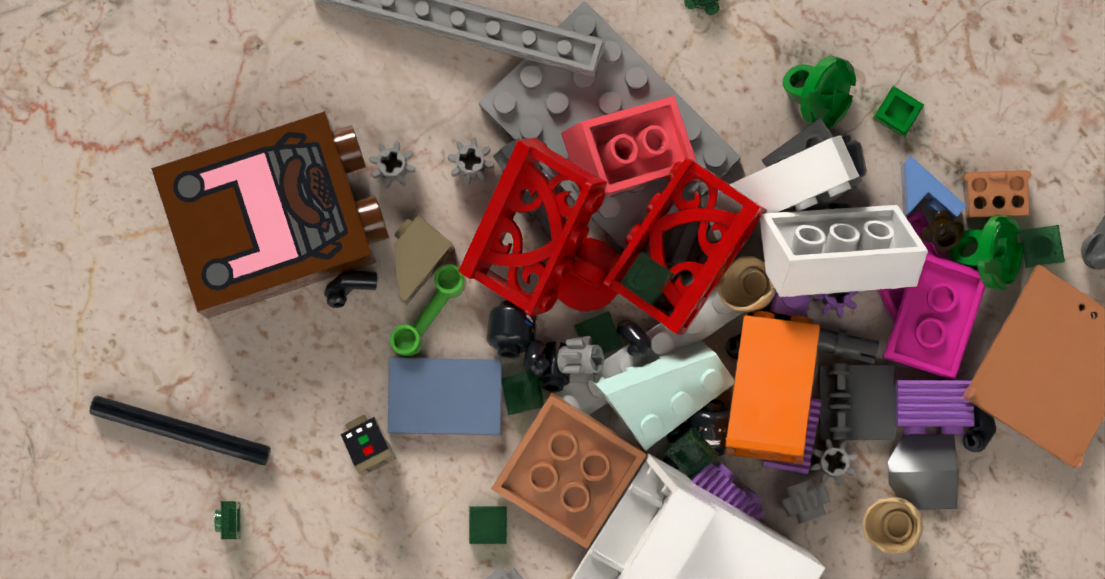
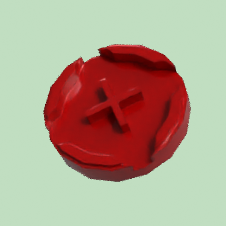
M591 237L586 238L577 247L572 257L574 265L571 272L566 278L562 279L556 291L559 294L558 300L566 307L579 312L597 311L609 305L618 293L603 284L607 277L605 269L609 262L617 255L616 251L603 241Z

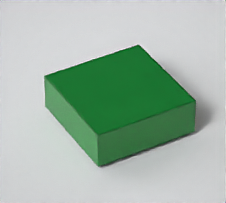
M892 86L872 119L904 138L924 107V104Z

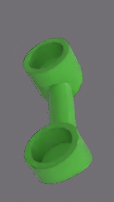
M453 264L441 266L434 276V282L438 290L412 326L400 325L392 331L390 344L398 354L402 356L417 354L423 347V334L448 300L456 298L463 293L466 286V278L458 272V266Z

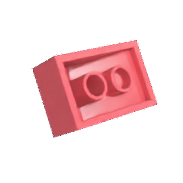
M675 96L582 121L561 132L570 161L607 182L603 192L605 198L666 178L672 167L678 161L683 162L686 157L697 162Z

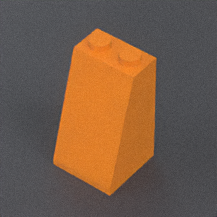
M755 311L753 316L744 315L726 440L727 455L803 465L820 325L813 324L812 318L791 316L790 321L775 319V314L763 311Z

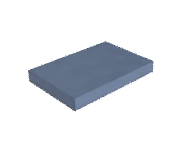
M389 358L388 433L501 435L502 360Z

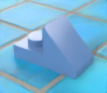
M911 156L901 166L903 214L905 217L923 197L929 201L927 207L932 213L935 214L941 210L946 211L951 220H954L966 207L959 198Z

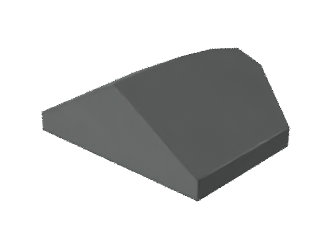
M902 435L888 460V484L895 495L906 499L918 510L957 509L959 468L954 435Z

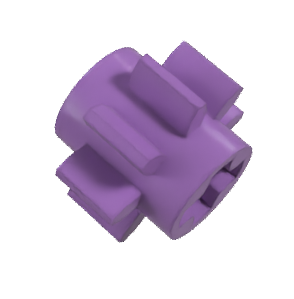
M860 291L845 292L846 296L840 300V304L836 302L835 298H829L828 294H817L813 297V300H822L825 305L822 309L823 315L831 309L836 310L838 318H842L845 305L850 309H856L857 304L851 298Z

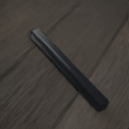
M94 396L90 405L89 413L91 415L252 463L266 465L270 457L271 448L267 445L108 398Z

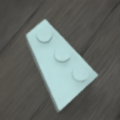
M703 341L658 356L659 360L648 364L625 368L626 372L607 379L601 377L592 380L627 430L645 451L735 383V380L718 355Z

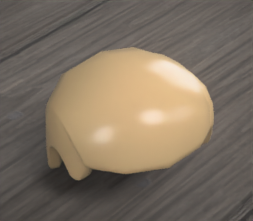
M741 256L733 261L722 277L721 282L717 284V291L722 302L737 312L753 313L764 309L771 303L776 292L766 274L765 261L757 256Z
M900 497L879 499L867 508L862 520L866 541L886 554L906 553L919 542L924 529L919 510L912 503Z

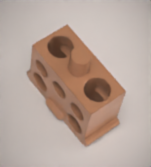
M1028 170L968 172L962 175L960 180L964 182L965 218H986L997 214L1009 216L1030 215L1028 178L1031 177V172ZM1014 196L1019 199V206L1017 208L1011 203ZM994 197L999 198L1001 201L999 208H995L992 203ZM975 198L981 199V209H977L974 206Z

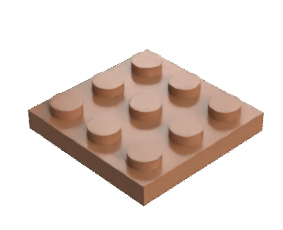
M551 392L491 489L587 549L648 452Z

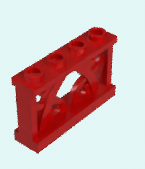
M537 138L517 141L458 270L459 273L468 279H475L523 309L531 317L550 311L557 302L559 294L556 291L562 279L566 278L573 268L574 260H572V257L577 247L586 240L589 234L588 223L592 215L602 206L605 200L603 192L607 185L605 180L597 178L547 148V144ZM539 162H542L559 174L549 181L538 167ZM565 180L573 181L580 190L574 207L570 206L567 202V196L572 191H564L558 195L555 191L556 187ZM527 189L530 191V197L535 196L537 192L539 194V196L529 204L523 200V196ZM544 204L550 222L552 241L536 250L522 253V233L513 218L516 212L534 211ZM507 232L510 233L513 238L512 253H509L512 247V243H509L508 245L503 244V240ZM548 260L546 265L542 261ZM492 264L509 267L508 281L490 270ZM519 266H523L522 276L527 284L531 283L530 276L532 273H536L539 276V281L533 293H527L521 289L517 278Z
M688 157L683 162L678 161L672 167L667 176V180L670 182L662 194L658 192L650 200L646 208L649 214L641 225L636 224L631 229L625 240L628 244L621 256L616 255L609 262L605 269L607 277L603 284L616 291L678 335L686 333L760 222L761 214H765L767 211L766 208ZM700 180L706 184L709 191V200L706 208H700L701 196L697 190H695L694 199L691 201L684 199L683 192L689 182ZM718 190L743 206L738 215L729 211L715 209L718 200ZM675 203L680 211L668 214ZM700 222L698 239L703 252L709 257L704 265L697 262H683L668 270L664 252V232L679 225ZM710 222H715L711 232L719 230L722 234L720 241L714 244L710 243L707 239V230ZM648 242L650 255L642 253ZM638 263L644 266L645 272L637 278L646 280L655 275L657 282L648 289H634L629 282V271ZM684 270H689L693 274V281L688 286L682 283V277H679L675 283L672 278ZM662 289L664 295L675 309L669 315L646 298L653 296Z

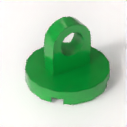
M828 56L821 59L815 67L806 64L797 65L791 68L783 78V87L789 99L800 104L802 119L808 126L821 118L826 127L830 129L845 117L852 104L853 96L849 92L851 85L855 86L856 75L852 64L843 58ZM806 79L803 87L795 88L799 81Z
M997 214L988 220L983 230H964L957 246L950 250L951 256L958 264L978 270L980 279L985 287L994 290L1007 289L1006 284H1012L1015 281L1021 267L1023 247L1022 243L1017 242L1016 235L1021 234V227L1015 218L1009 215ZM971 242H977L978 248L976 252L969 257H963L965 246Z

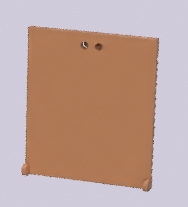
M1036 265L1028 279V283L1022 290L1007 320L1003 323V327L1000 329L999 334L989 348V352L985 355V359L982 361L962 397L1073 469L1081 467L1084 462L1083 455L1105 417V307L1043 266Z

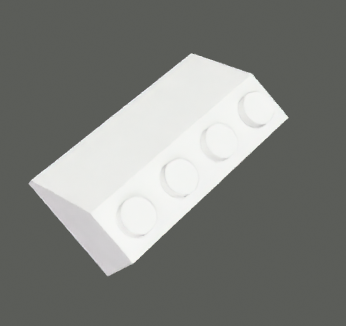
M898 205L761 214L760 218L766 274L780 297L915 287L918 284L928 252Z

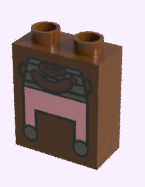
M324 111L151 168L198 313L208 319L338 276L344 271H353L377 263L371 244L388 239L389 234L376 196L356 201L348 173L366 168V164L352 125L333 131L331 122Z

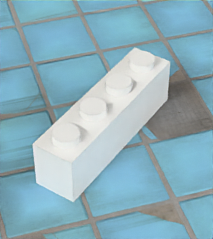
M839 135L730 185L766 208V213H780L793 206L796 211L809 208L818 203L815 196L828 191L830 197L849 190L851 189L849 181L859 177L842 136ZM718 190V200L715 209L729 211L738 215L743 206ZM709 194L701 197L702 208H706ZM710 222L711 228L715 222ZM714 230L713 232L716 239H721V232L719 230Z

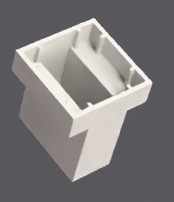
M647 453V456L571 579H819L825 567L807 548L697 486L686 474Z

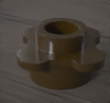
M941 210L935 213L931 224L922 229L920 236L924 242H931L938 253H946L957 246L964 232V226L959 221L954 222L951 220L949 214ZM942 229H945V232L942 235H940L939 232Z

